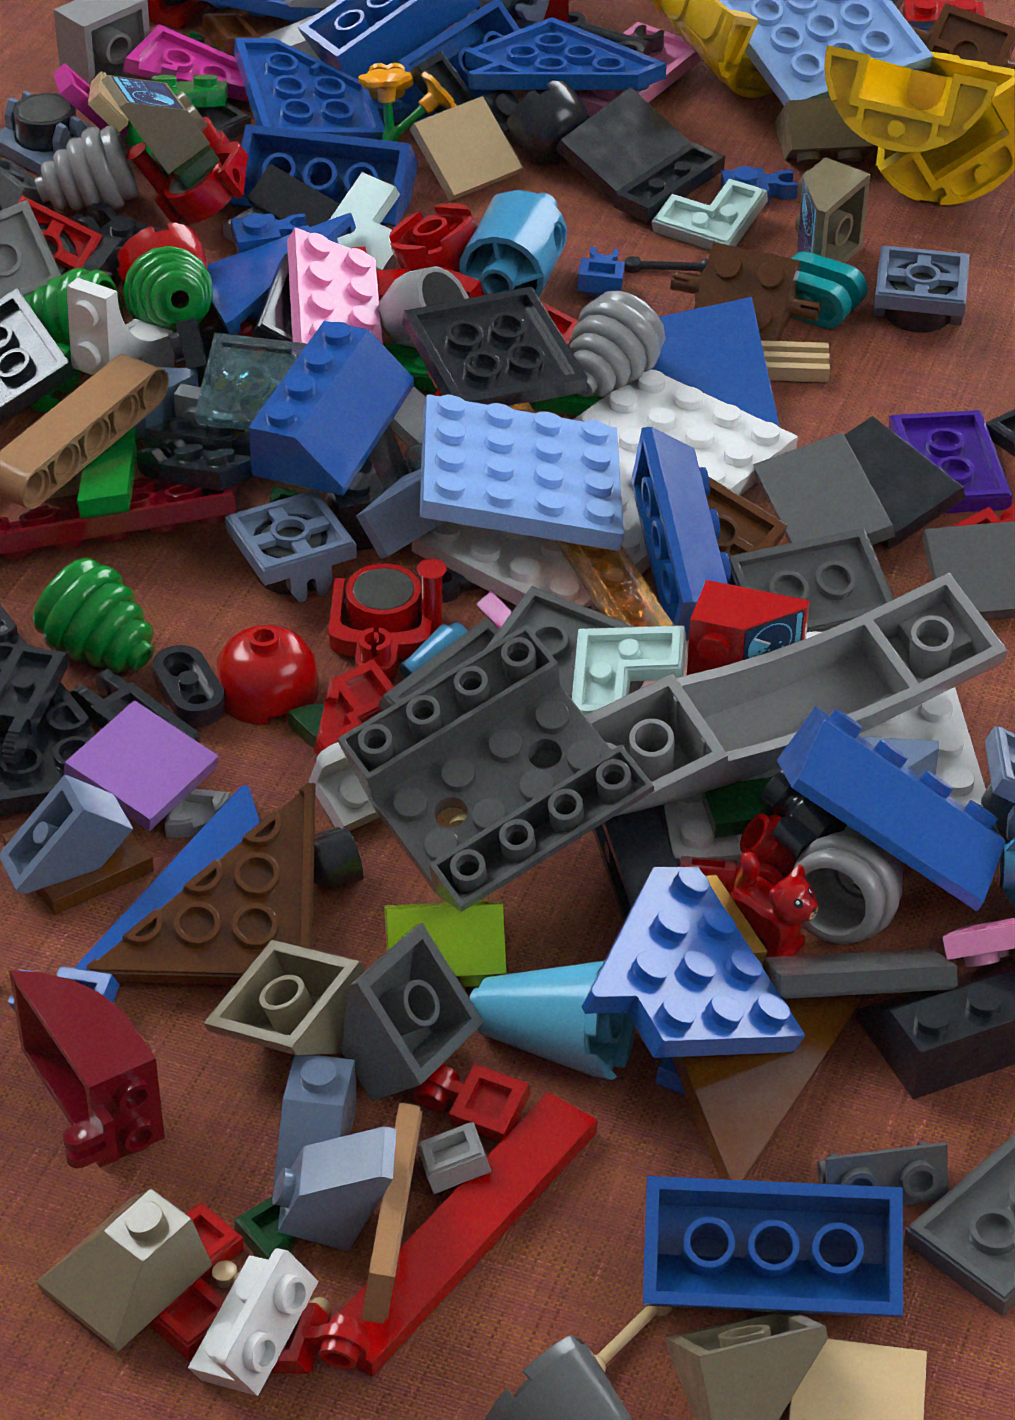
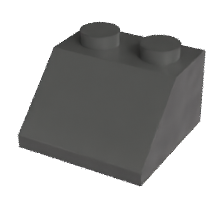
M423 923L414 926L349 985L341 1052L346 1059L355 1060V1074L372 1101L421 1085L484 1023Z

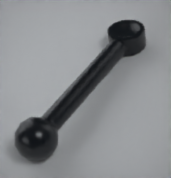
M630 256L624 260V270L628 273H637L641 269L699 271L702 273L708 259H702L700 262L641 261L639 257Z

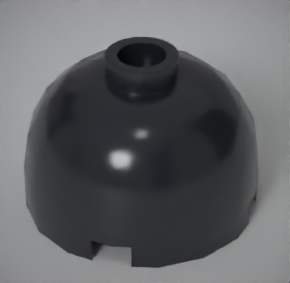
M564 81L546 83L550 90L540 95L533 90L522 99L507 119L506 127L510 130L509 136L505 135L506 139L515 151L532 163L548 165L567 161L555 148L562 138L588 120L585 105L580 97Z

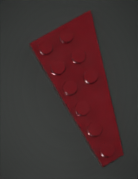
M140 478L133 482L131 505L128 512L83 518L80 517L77 504L78 495L72 496L73 505L60 510L49 508L48 504H42L35 509H29V512L20 515L18 521L9 523L7 517L0 516V554H4V557L7 559H15L27 556L33 552L34 548L52 545L55 550H67L81 545L82 540L101 537L103 541L111 542L125 539L131 535V531L150 528V531L153 533H164L175 530L180 526L179 523L199 520L200 524L206 525L225 521V516H228V514L237 513L235 485L225 490L217 491L167 482L155 484V480L152 478Z

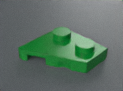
M157 75L152 77V81L167 83L175 95L183 91L195 108L226 105L228 82L218 81V76L196 75L193 77V81H177V77L174 75Z

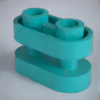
M805 251L798 252L791 257V259L799 260L801 264L795 286L796 298L821 303V312L818 314L819 319L817 322L795 316L791 318L822 328L832 329L839 326L850 312L865 299L868 292L867 281L857 268Z

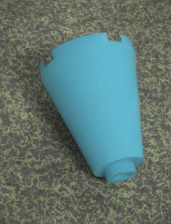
M604 961L486 977L481 982L479 988H474L470 995L471 1002L484 1021L477 1029L479 1034L598 1079L613 1080L617 1077L612 1071L613 1067L625 1068L635 1040L636 1027L627 1012L585 1014L581 1007Z

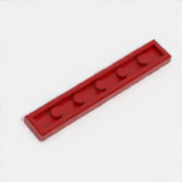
M547 1092L487 1156L492 1172L461 1183L400 1247L388 1319H384L383 1324L361 1320L367 1283L338 1313L354 1317L362 1321L368 1328L366 1336L370 1340V1346L366 1357L358 1360L356 1367L372 1377L596 1135V1118Z

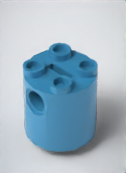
M522 190L495 195L459 260V273L480 280L482 291L486 295L532 287L539 298L567 243V226L561 212L557 209L556 200L547 193L536 194ZM478 248L477 255L474 257L473 251Z

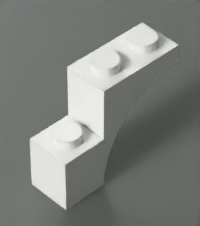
M80 278L67 285L71 366L74 369L94 375L120 354L129 355L157 367L175 368L174 353L169 334L173 333V331L138 319L125 324L120 313L116 290Z

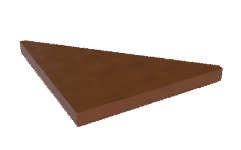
M316 783L305 784L299 789L297 796L280 810H274L247 832L242 837V841L221 859L218 860L216 858L183 885V890L163 907L154 909L122 936V941L100 959L95 958L87 965V971L112 974L117 982L235 985L271 940L312 949Z
M866 994L786 999L781 996L806 1035L795 1052L671 1057L720 1179H746L774 1139L790 1110L792 1111L823 1060L827 1058L843 1034L846 1025L856 1010L862 1005Z

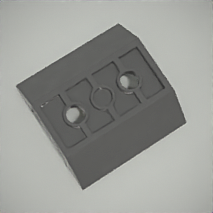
M525 624L337 738L342 751L377 814L434 893L460 912L654 792V785L621 744L611 750L562 688L557 661L528 624ZM541 750H552L561 756L558 764L548 769L537 768L530 761L533 755ZM447 808H459L467 813L463 823L451 828L441 826L436 822V819Z

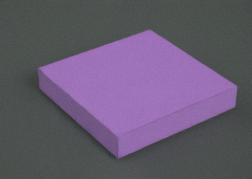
M134 700L65 762L64 775L114 794L125 815L147 831H150L217 768L219 756Z

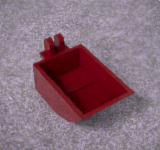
M9 970L21 1050L72 1125L63 1133L67 1164L72 1168L79 1169L96 1162L100 1168L131 1153L143 1151L151 1144L164 1139L156 1057L125 1013L98 991L72 979L43 972Z

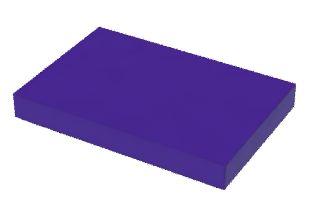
M980 410L889 416L888 428L964 487L965 499L945 513L977 512L988 507L992 511L1006 510L1011 506L1013 496Z

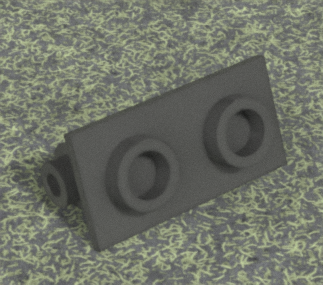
M923 1141L918 1142L916 1146L846 1155L829 1153L825 1160L817 1161L818 1180L820 1184L902 1187L903 1206L935 1202L948 1193L947 1143L927 1144Z

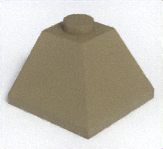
M148 1189L128 1199L38 1279L36 1283L46 1295L119 1352L212 1266V1263L192 1219L154 1190Z
M768 1312L668 1336L665 1339L669 1355L695 1420H779L828 1340L825 1325L801 1314Z

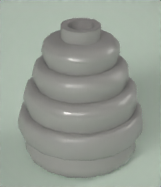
M106 126L102 130H99L97 127L87 128L82 132L81 137L71 138L66 144V149L57 150L53 155V160L44 161L41 165L42 176L35 178L42 202L51 200L53 206L58 210H64L70 206L74 211H81L93 203L101 202V204L110 205L115 211L121 209L125 205V201L136 199L139 195L137 181L130 160L125 158L127 151L118 130L114 126Z
M607 291L581 310L569 347L588 378L585 392L578 393L579 395L584 397H605L612 391L619 390L626 384L639 379L643 371L647 372L656 365L666 335L664 325L657 313L646 302L635 295L623 291Z
M845 830L817 838L801 852L794 868L798 865L804 867L806 880L812 886L816 902L819 905L813 920L804 921L803 926L808 932L825 942L847 945L872 938L891 923L903 894L904 862L856 830Z

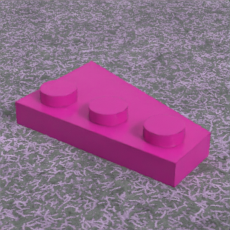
M158 25L125 58L123 72L151 79L157 75H174L177 77V81H193V77L196 75L218 76V81L228 82L229 98L249 102L235 57L162 25Z

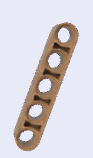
M120 354L0 451V497L27 509H35L163 401L169 384L167 372L160 367L126 354Z

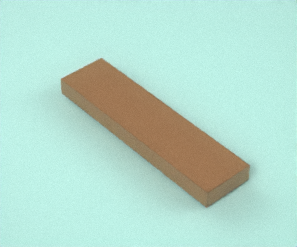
M399 1103L395 1124L397 1132L393 1180L382 1197L361 1320L383 1324L384 1319H388L423 1112L420 1111V1106Z

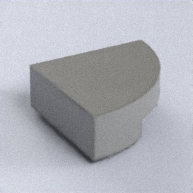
M194 789L168 813L165 822L166 838L195 836L229 800L230 792Z

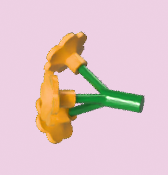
M376 63L369 67L367 74L358 76L359 83L364 89L369 90L370 97L378 99L380 103H383L385 128L382 140L398 142L399 136L425 112L430 114L439 105L447 109L456 107L454 99L431 74L424 71L421 77L427 84L428 93L418 102L420 106L395 127L393 102L403 97L405 90L413 85L411 73L405 72V67L400 63H391L389 65Z

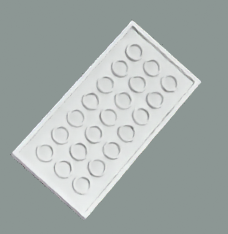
M652 369L647 372L643 371L639 379L626 384L619 390L612 391L573 419L582 422L596 420L607 426L617 428L624 528L620 551L445 522L413 541L412 552L426 559L434 558L443 561L448 568L463 575L468 581L488 591L492 590L497 596L515 605H518L530 587L533 586L586 608L591 605L595 611L650 568L631 485L636 453L643 427H654L695 448L699 467H706L709 477L740 496L758 482L753 464L797 449L798 436L779 428L774 423L765 422L748 414L734 405L713 398L697 388L689 387L667 377L660 371Z

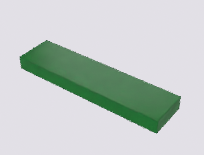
M136 426L131 428L83 469L77 499L80 517L90 518L128 512L130 510L136 467L135 457H137L136 453L138 452L139 445Z

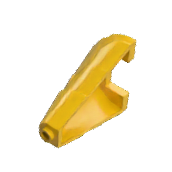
M650 0L659 13H664L683 40L696 51L716 77L732 91L748 98L761 97L773 92L745 53V49L759 22L757 18L747 12L729 10L718 0Z
M829 45L826 47L825 80L829 96L847 126L858 136L871 144L891 151L912 153L929 151L958 139L983 115L990 105L998 85L997 82L954 73L953 77H945L871 58L869 54Z
M931 52L933 55L931 66L920 71L945 77H953L954 73L997 82L998 85L993 99L980 119L958 139L937 149L914 153L897 152L878 147L876 166L895 189L911 199L938 202L939 205L960 204L987 194L1002 184L1015 171V69L988 65L987 62L960 59L958 55Z

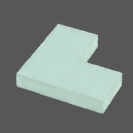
M362 172L329 220L351 212L356 229L351 234L337 238L339 244L348 248L366 246L367 254L375 258L376 270L393 269L397 264V260L390 245L389 235L392 229L380 223L394 205L400 193L395 186Z
M729 179L710 206L671 194L652 220L653 232L708 250L712 249L713 242L736 247L768 202L767 190Z
M654 626L578 629L572 691L573 702L585 716L628 695L630 681H657L672 673L676 678L684 676L685 627Z

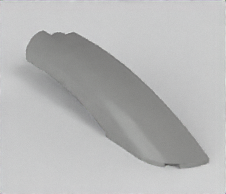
M947 573L857 618L815 636L723 667L678 678L672 673L585 715V717L611 750L622 744L654 785V792L615 815L620 816L686 799L780 767L776 760L815 706L829 716L834 709L840 710L862 726L863 729L860 732L862 733L1002 664L1005 661L1007 649L952 575ZM541 750L533 755L530 762L537 768L548 769L557 765L561 756L552 750Z

